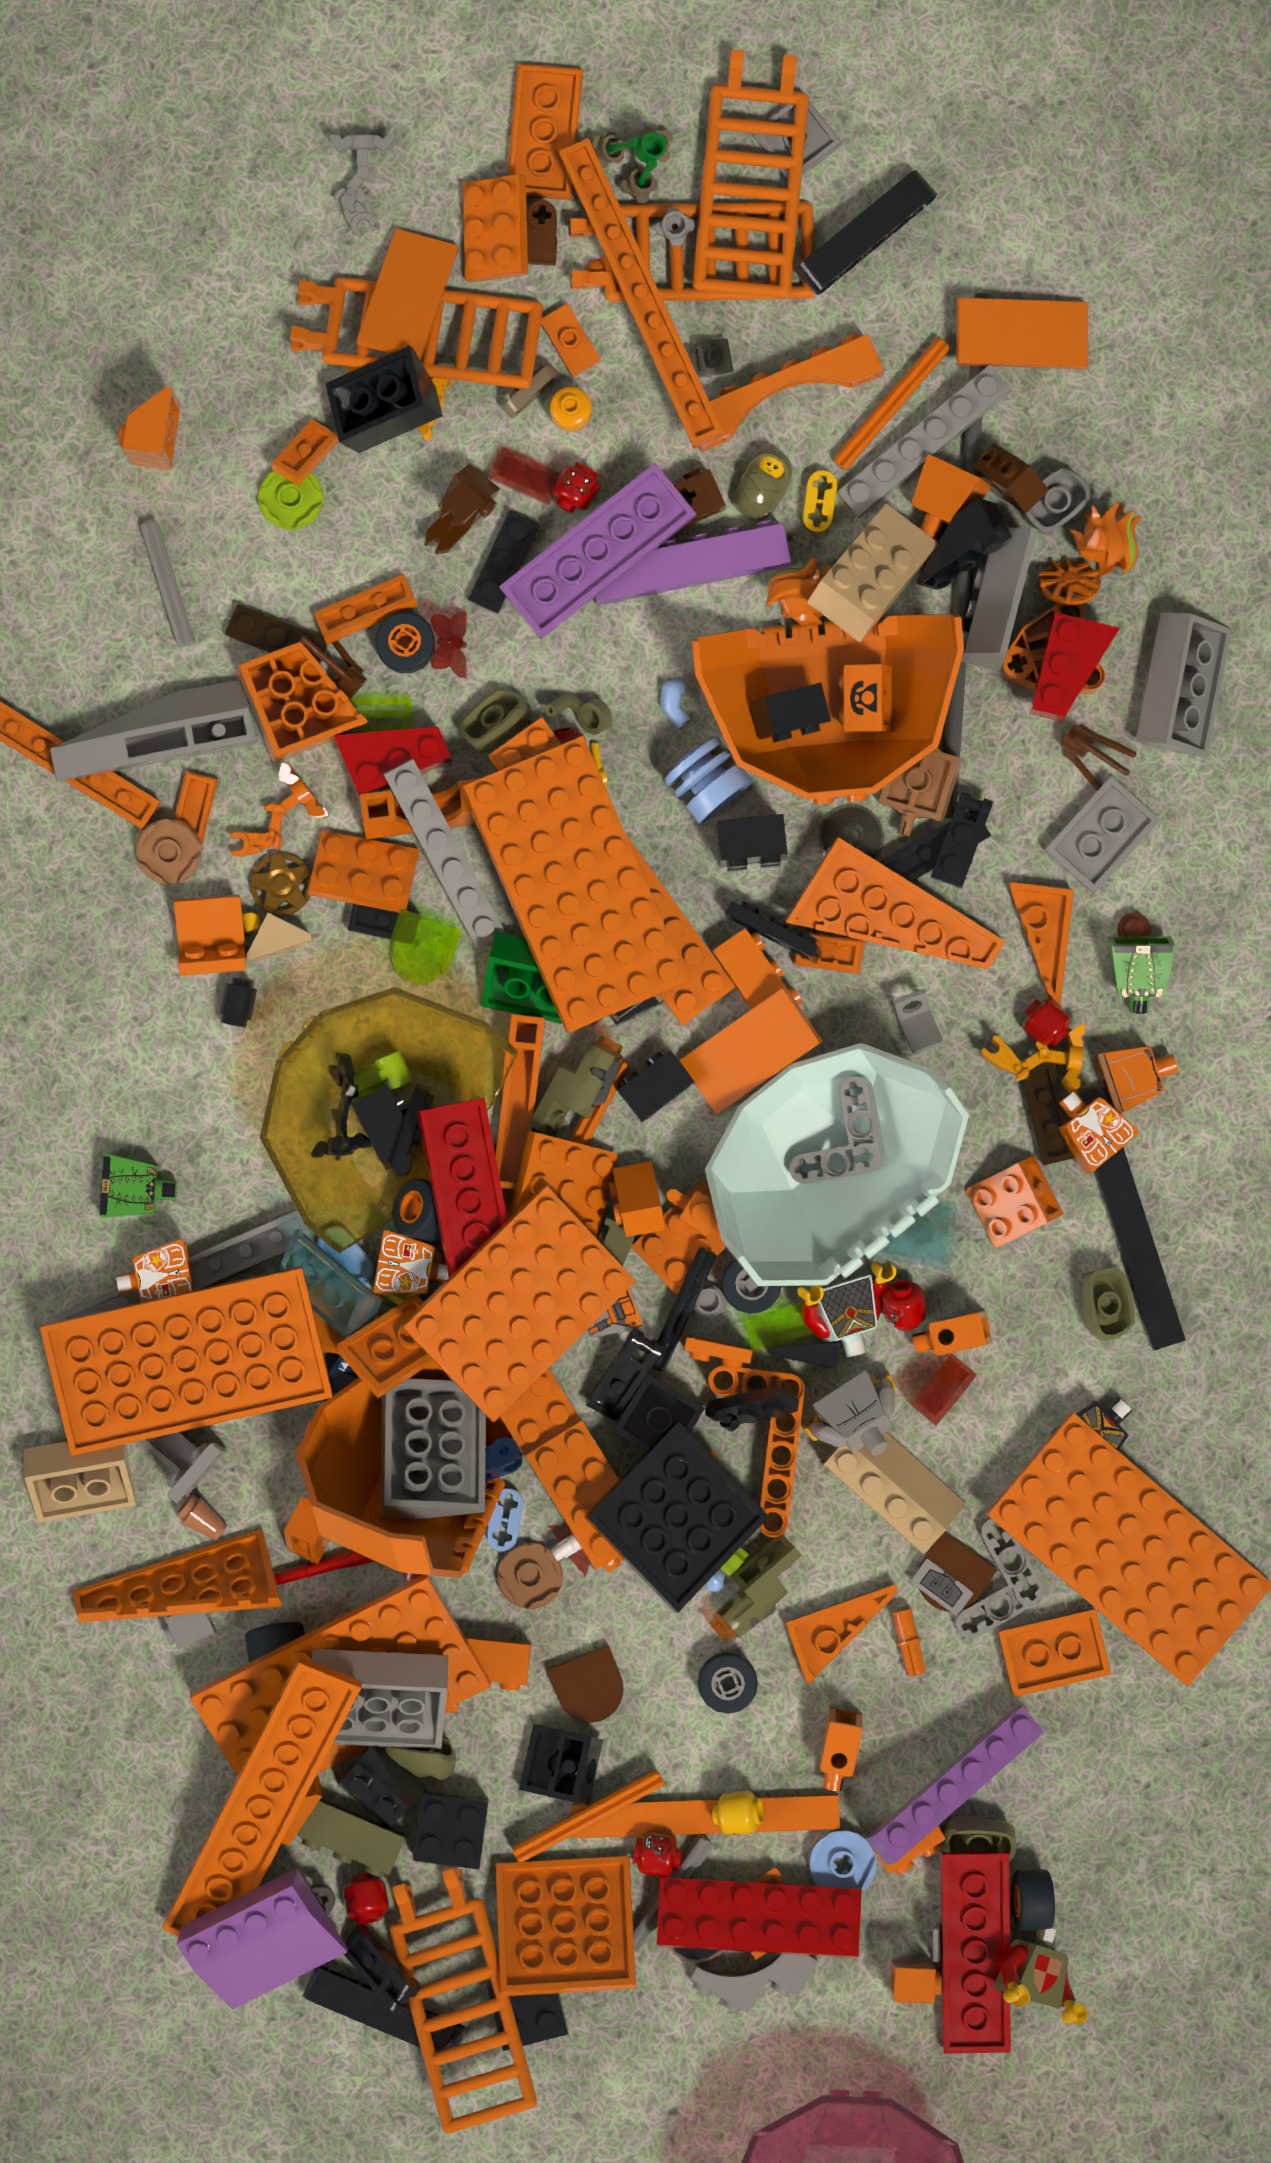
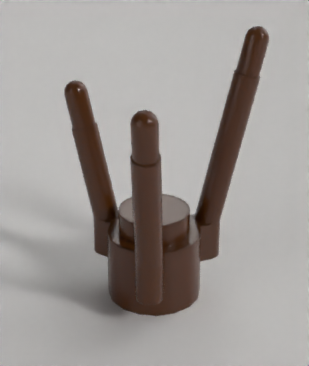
M301 637V642L336 672L332 680L351 699L367 681V678L362 675L364 670L354 662L338 640L332 642V644L348 665H343L342 668L307 637Z
M1075 724L1060 744V746L1066 749L1063 756L1073 762L1097 791L1101 788V785L1077 757L1078 755L1084 758L1090 752L1122 774L1129 775L1130 771L1093 745L1094 741L1133 758L1136 757L1135 751L1094 733L1086 726L1082 729Z

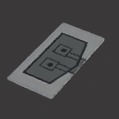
M929 1559L924 1561L910 1581L955 1616H958L973 1595L971 1590Z

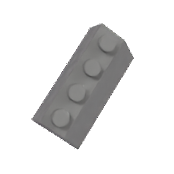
M1008 528L1012 537L1002 543V547L998 551L984 556L987 558L985 569L978 568L973 588L979 589L977 600L970 599L965 618L971 620L969 632L962 630L964 644L962 662L1000 671L1007 654L1038 531L1035 528Z
M1160 612L1142 710L1137 727L1136 742L1157 749L1207 758L1232 631L1231 628L1192 613Z

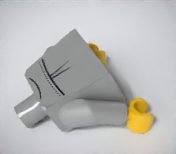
M865 1370L812 1404L818 1415L813 1416L815 1421L811 1425H803V1430L812 1441L820 1440L838 1448L847 1446L852 1452H857L866 1446L871 1455H879L888 1447L883 1434L892 1428L889 1418L893 1415L895 1407L896 1384L890 1372H885L886 1376L884 1378L876 1380L875 1377L870 1378Z

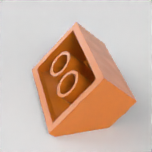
M163 388L129 413L126 424L121 423L118 443L122 444L121 448L132 465L171 471L181 409L173 388Z

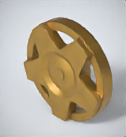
M284 853L270 855L259 862L252 873L250 886L253 898L259 907L270 914L277 916L294 914L301 910L311 897V895H308L311 873L305 863L293 855ZM285 859L298 864L299 867L290 869ZM270 862L269 872L259 873ZM307 880V890L304 896L299 886ZM256 888L266 892L264 903L259 898ZM283 902L294 906L285 910H277Z

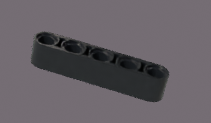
M917 170L912 171L807 257L795 271L817 296L822 294L924 209L923 205L928 206L938 194Z
M324 1966L313 1969L302 1995L305 1999L420 2047L410 2006L404 2014L398 2015L387 2007L371 1986L365 1983L359 1985L360 1981L334 1970L328 1972L329 1968ZM424 2009L427 2019L439 2016ZM459 2023L430 2032L435 2052L460 2045L467 2028Z

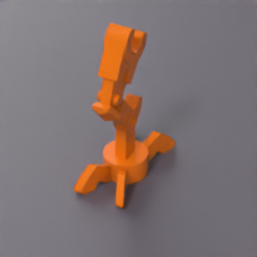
M281 764L279 780L290 784L289 788L293 793L280 804H268L264 807V810L272 812L267 833L233 832L230 834V838H241L244 842V847L241 850L231 851L233 856L243 857L262 853V850L273 846L278 851L283 841L280 834L283 816L300 802L307 808V815L313 817L328 816V811L324 807L318 806L317 798L300 777L293 775L294 769L289 764Z

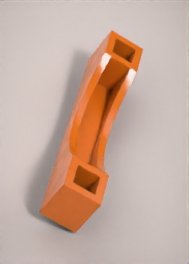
M859 333L852 334L840 341L842 345L831 350L828 346L821 347L810 353L812 358L800 363L798 359L788 361L780 366L781 371L772 375H769L768 372H763L750 379L751 384L738 388V385H732L720 391V397L709 402L724 432V436L699 446L700 452L702 453L730 441L738 426L749 412L764 399L781 390L810 383H828L855 388L882 376L884 369L869 335L866 334L860 337Z
M514 1014L511 1015L503 1098L495 1154L507 1217L510 1214L528 1131L532 1132L533 1130L529 1123L535 1114L545 1029V1018Z

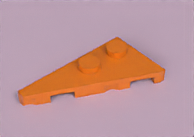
M1010 882L1009 890L1048 998L1055 1000L1060 1005L1074 890Z
M896 1584L785 1622L807 1684L811 1683L840 1651L858 1635L867 1623L886 1606L898 1592Z

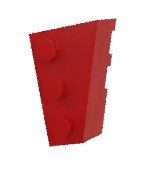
M1055 612L1051 620L1029 714L1062 722L1120 628Z
M438 726L334 735L359 796L360 794L381 792L389 789L390 786L383 773L410 758H413L421 774L452 762L451 755Z

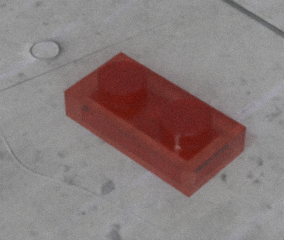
M502 447L489 475V479L549 506L554 496L552 487L560 473Z

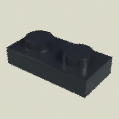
M353 904L347 930L413 945L420 912L407 909L406 914Z

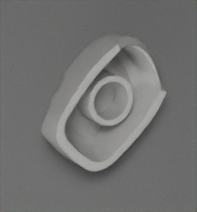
M1061 468L1042 481L1049 491L1027 513L1023 512L1024 518L1033 528L1038 529L1037 532L1039 534L1045 535L1061 527L1076 516L1089 501V486L1078 473Z

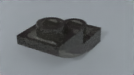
M728 338L696 342L693 346H685L699 379L733 371Z

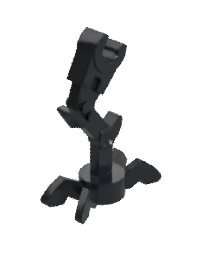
M336 1052L335 1056L338 1065H330L328 1067L329 1074L333 1077L337 1086L342 1089L338 1108L331 1109V1115L335 1121L336 1137L329 1138L328 1142L320 1140L312 1150L311 1157L321 1158L324 1154L334 1155V1159L339 1161L341 1156L354 1154L358 1148H369L372 1146V1143L363 1133H357L353 1137L347 1136L348 1111L352 1099L357 1098L359 1095L360 1086L354 1082L356 1072L351 1055Z

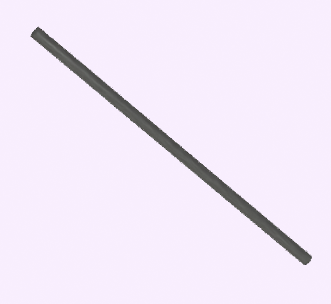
M975 293L974 298L991 299V295ZM970 366L969 381L983 371L986 366ZM983 416L965 430L963 470L977 477L979 476L971 466L980 457ZM973 568L961 572L955 579L953 614L961 616L962 630L968 632L969 619L965 618L971 599ZM962 661L946 716L944 753L960 757L966 677V662ZM959 772L945 818L952 819L957 805Z

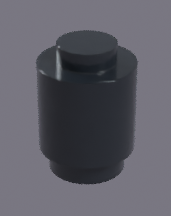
M233 978L231 984H224L219 1014L222 1015L220 1023L246 1028L248 1020L251 1021L257 994V989L251 988L252 981Z

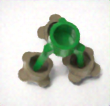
M645 127L640 133L642 138L634 137L624 142L614 131H608L606 136L603 137L594 136L591 144L595 149L602 168L608 167L611 162L620 163L624 158L625 149L635 148L637 158L641 162L646 163L645 169L631 168L627 180H623L620 183V189L622 192L629 193L632 197L636 198L638 203H647L651 191H656L658 188V183L651 172L657 167V159L660 162H666L670 158L668 150L670 141L673 139L672 133L667 129L661 131Z

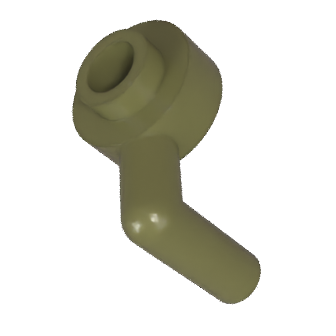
M568 693L545 706V712L550 717L567 708H571L578 713V721L583 730L592 735L605 731L612 723V713L609 707L599 699H593L585 703L575 695Z

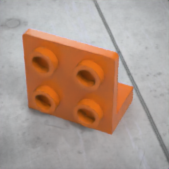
M240 895L176 899L174 901L179 946V976L246 970L247 954Z
M1035 1155L966 1189L995 1248L1064 1215Z

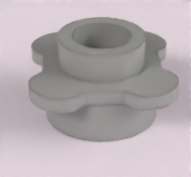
M670 207L667 209L663 221L656 224L655 231L659 236L664 235L668 238L672 246L678 247L683 244L685 235L694 230L695 224L691 218H687L683 213L679 212L678 208ZM677 224L678 229H672V225Z

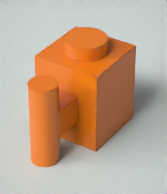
M670 1189L666 1194L667 1200L684 1210L679 1220L703 1235L708 1236L717 1222L712 1199L697 1190L690 1199L676 1189Z

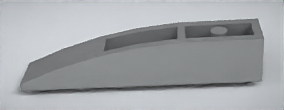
M240 680L173 692L51 748L50 752L56 782L250 746L254 743L255 737L249 708Z

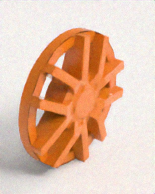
M1066 557L1062 562L1052 560L1051 565L1039 572V590L1047 599L1058 604H1083L1096 597L1100 591L1101 580L1098 574L1099 571L1090 567L1088 561L1080 563L1070 561ZM1061 593L1066 594L1067 597H1066V598L1061 597L1060 594H1061ZM1073 594L1080 595V597L1072 598Z

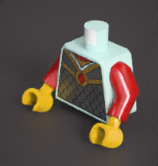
M889 1260L886 1261V1266L883 1270L878 1261L871 1264V1270L876 1275L872 1278L871 1274L858 1276L822 1288L819 1285H811L810 1291L804 1287H799L797 1293L803 1298V1323L817 1337L822 1338L824 1342L842 1339L846 1357L865 1353L861 1333L877 1328V1320L880 1317L883 1305L882 1293L887 1288L888 1282L896 1275V1268Z

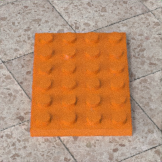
M543 1185L401 1327L490 1421L495 1422L636 1280L547 1185Z

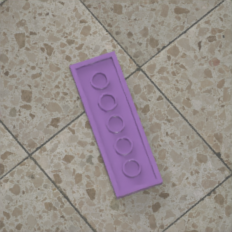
M654 463L500 585L499 589L540 640H542L694 519L697 514L657 464Z

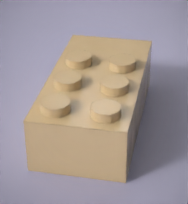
M886 503L822 578L807 603L858 642H861L925 565L938 542Z

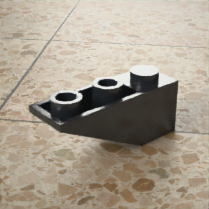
M978 498L953 516L917 579L918 585L934 590L947 587L952 582L951 579L961 572L974 568L978 560L987 554L998 551L1002 547V543L1012 537L997 503Z

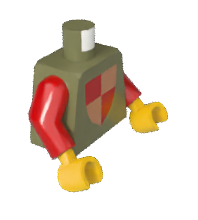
M1056 1929L1035 1931L1032 1943L1018 1939L1012 1941L1009 1950L999 1961L1000 1972L993 1989L1004 1992V2000L1008 2003L1014 2002V2006L1017 2008L1028 2004L1030 2001L1058 2009L1065 2007L1061 2014L1062 2020L1065 2023L1071 2024L1075 2022L1079 2025L1085 2022L1089 2017L1087 2008L1082 2003L1074 2004L1076 1998L1070 1987L1067 1972L1069 1958L1067 1954L1051 1949Z

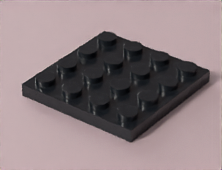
M675 1421L584 1516L588 1523L676 1613H679L769 1517L679 1421Z

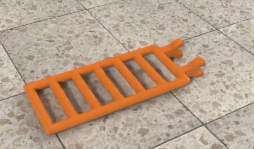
M731 49L728 85L715 84L711 87L692 282L694 289L698 291L787 299L791 295L809 97L806 93L794 92L797 56H783L780 90L741 86L744 51ZM723 98L795 105L794 124L721 117ZM720 130L792 137L791 156L718 149ZM717 162L789 169L788 188L715 181ZM714 194L786 201L785 220L713 214ZM711 227L783 234L782 252L709 246ZM708 259L780 266L779 285L706 278Z
M807 201L799 202L798 212L801 221L802 262L814 252L813 205ZM786 202L713 203L712 213L744 217L768 215V219L781 220V215H785ZM700 203L619 204L625 218L636 217L637 244L649 271V217H665L666 211L670 207L678 208L679 212L683 213L686 217L699 216ZM570 218V237L596 236L588 219ZM673 224L672 229H678V225ZM711 227L709 246H716L715 227ZM735 229V248L749 250L748 230ZM768 232V252H782L781 233ZM670 243L671 288H658L663 301L779 299L684 288L683 244L675 247ZM605 255L604 271L572 270V289L605 287V298L607 301L626 302L621 290L618 289V283ZM708 259L706 278L716 279V260ZM736 262V281L749 282V263ZM769 265V284L779 285L780 266ZM802 279V286H792L791 295L787 299H811L815 296V293Z
M340 276L335 279L333 287L319 286L310 281L300 280L298 304L309 306L314 304L330 305L326 333L309 331L299 326L291 327V350L306 351L310 349L322 351L324 363L361 368L381 359L382 357L369 356L370 348L357 345L356 354L336 352L346 290L366 293L360 324L361 329L377 281ZM445 290L421 362L430 377L528 389L532 384L543 305L538 301ZM444 303L464 305L454 367L434 364ZM477 307L496 309L487 371L467 368ZM509 311L529 313L520 375L500 373Z
M456 1868L441 1871L452 1905L419 1916L414 1904L412 1886L405 1883L393 1886V1895L398 1904L402 1921L394 1923L390 1927V1935L398 1964L408 1976L416 1979L414 1966L482 1945L487 1965L421 1985V1989L416 1997L409 1999V2006L443 2131L447 2134L529 2110L537 2105V2097L510 1997L501 1996L499 1957L484 1902L481 1898L467 1899L462 1871ZM473 1913L478 1933L409 1954L404 1934ZM491 1978L496 1998L433 2018H426L422 1999ZM500 2012L505 2031L435 2052L430 2032L491 2013ZM503 2045H509L513 2064L444 2085L439 2065ZM518 2078L522 2093L521 2098L453 2118L448 2098L509 2079Z

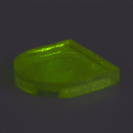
M401 909L389 944V960L393 970L403 980L419 985L428 984L439 976H443L451 965L462 930Z

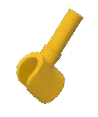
M592 743V756L606 787L608 785V778L601 761L599 743Z
M252 912L243 914L245 933L259 931L262 925L261 917Z

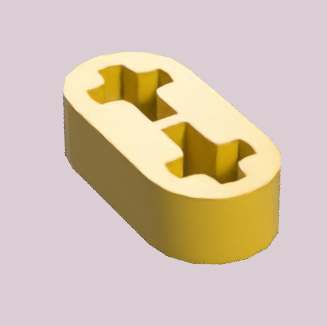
M825 470L813 473L807 483L802 518L805 529L813 534L826 532L830 528L833 519L837 481L834 475ZM820 478H826V484L832 487L825 490L823 500L817 499L818 488L813 487V483H818ZM816 505H822L821 515L827 518L826 522L820 523V527L813 526V521L808 519V515H814Z

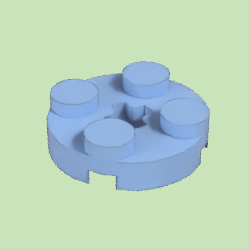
M835 1830L821 1837L814 1845L809 1859L811 1875L817 1886L855 1888L862 1889L863 1892L872 1883L877 1868L875 1853L869 1842L860 1834L850 1830ZM848 1855V1862L852 1865L850 1871L844 1869L842 1873L837 1872V1865L834 1863V1859Z

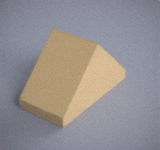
M267 913L247 953V957L250 963H254L313 943L314 940L310 933Z

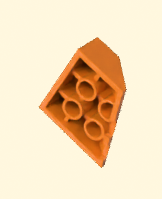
M301 641L238 666V676L273 763L335 740L334 735L347 734L368 723L366 718L352 705L349 698L336 686Z

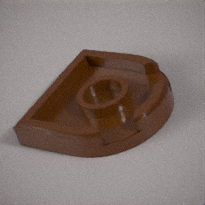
M945 1533L931 1546L919 1566L920 1568L924 1561L929 1559L971 1590L973 1595L963 1609L971 1606L979 1598L997 1571L995 1567ZM920 1590L924 1599L933 1607L950 1612Z
M609 1645L547 1669L560 1705L569 1716L578 1721L587 1723L602 1721L611 1716L621 1703L624 1690L623 1680Z

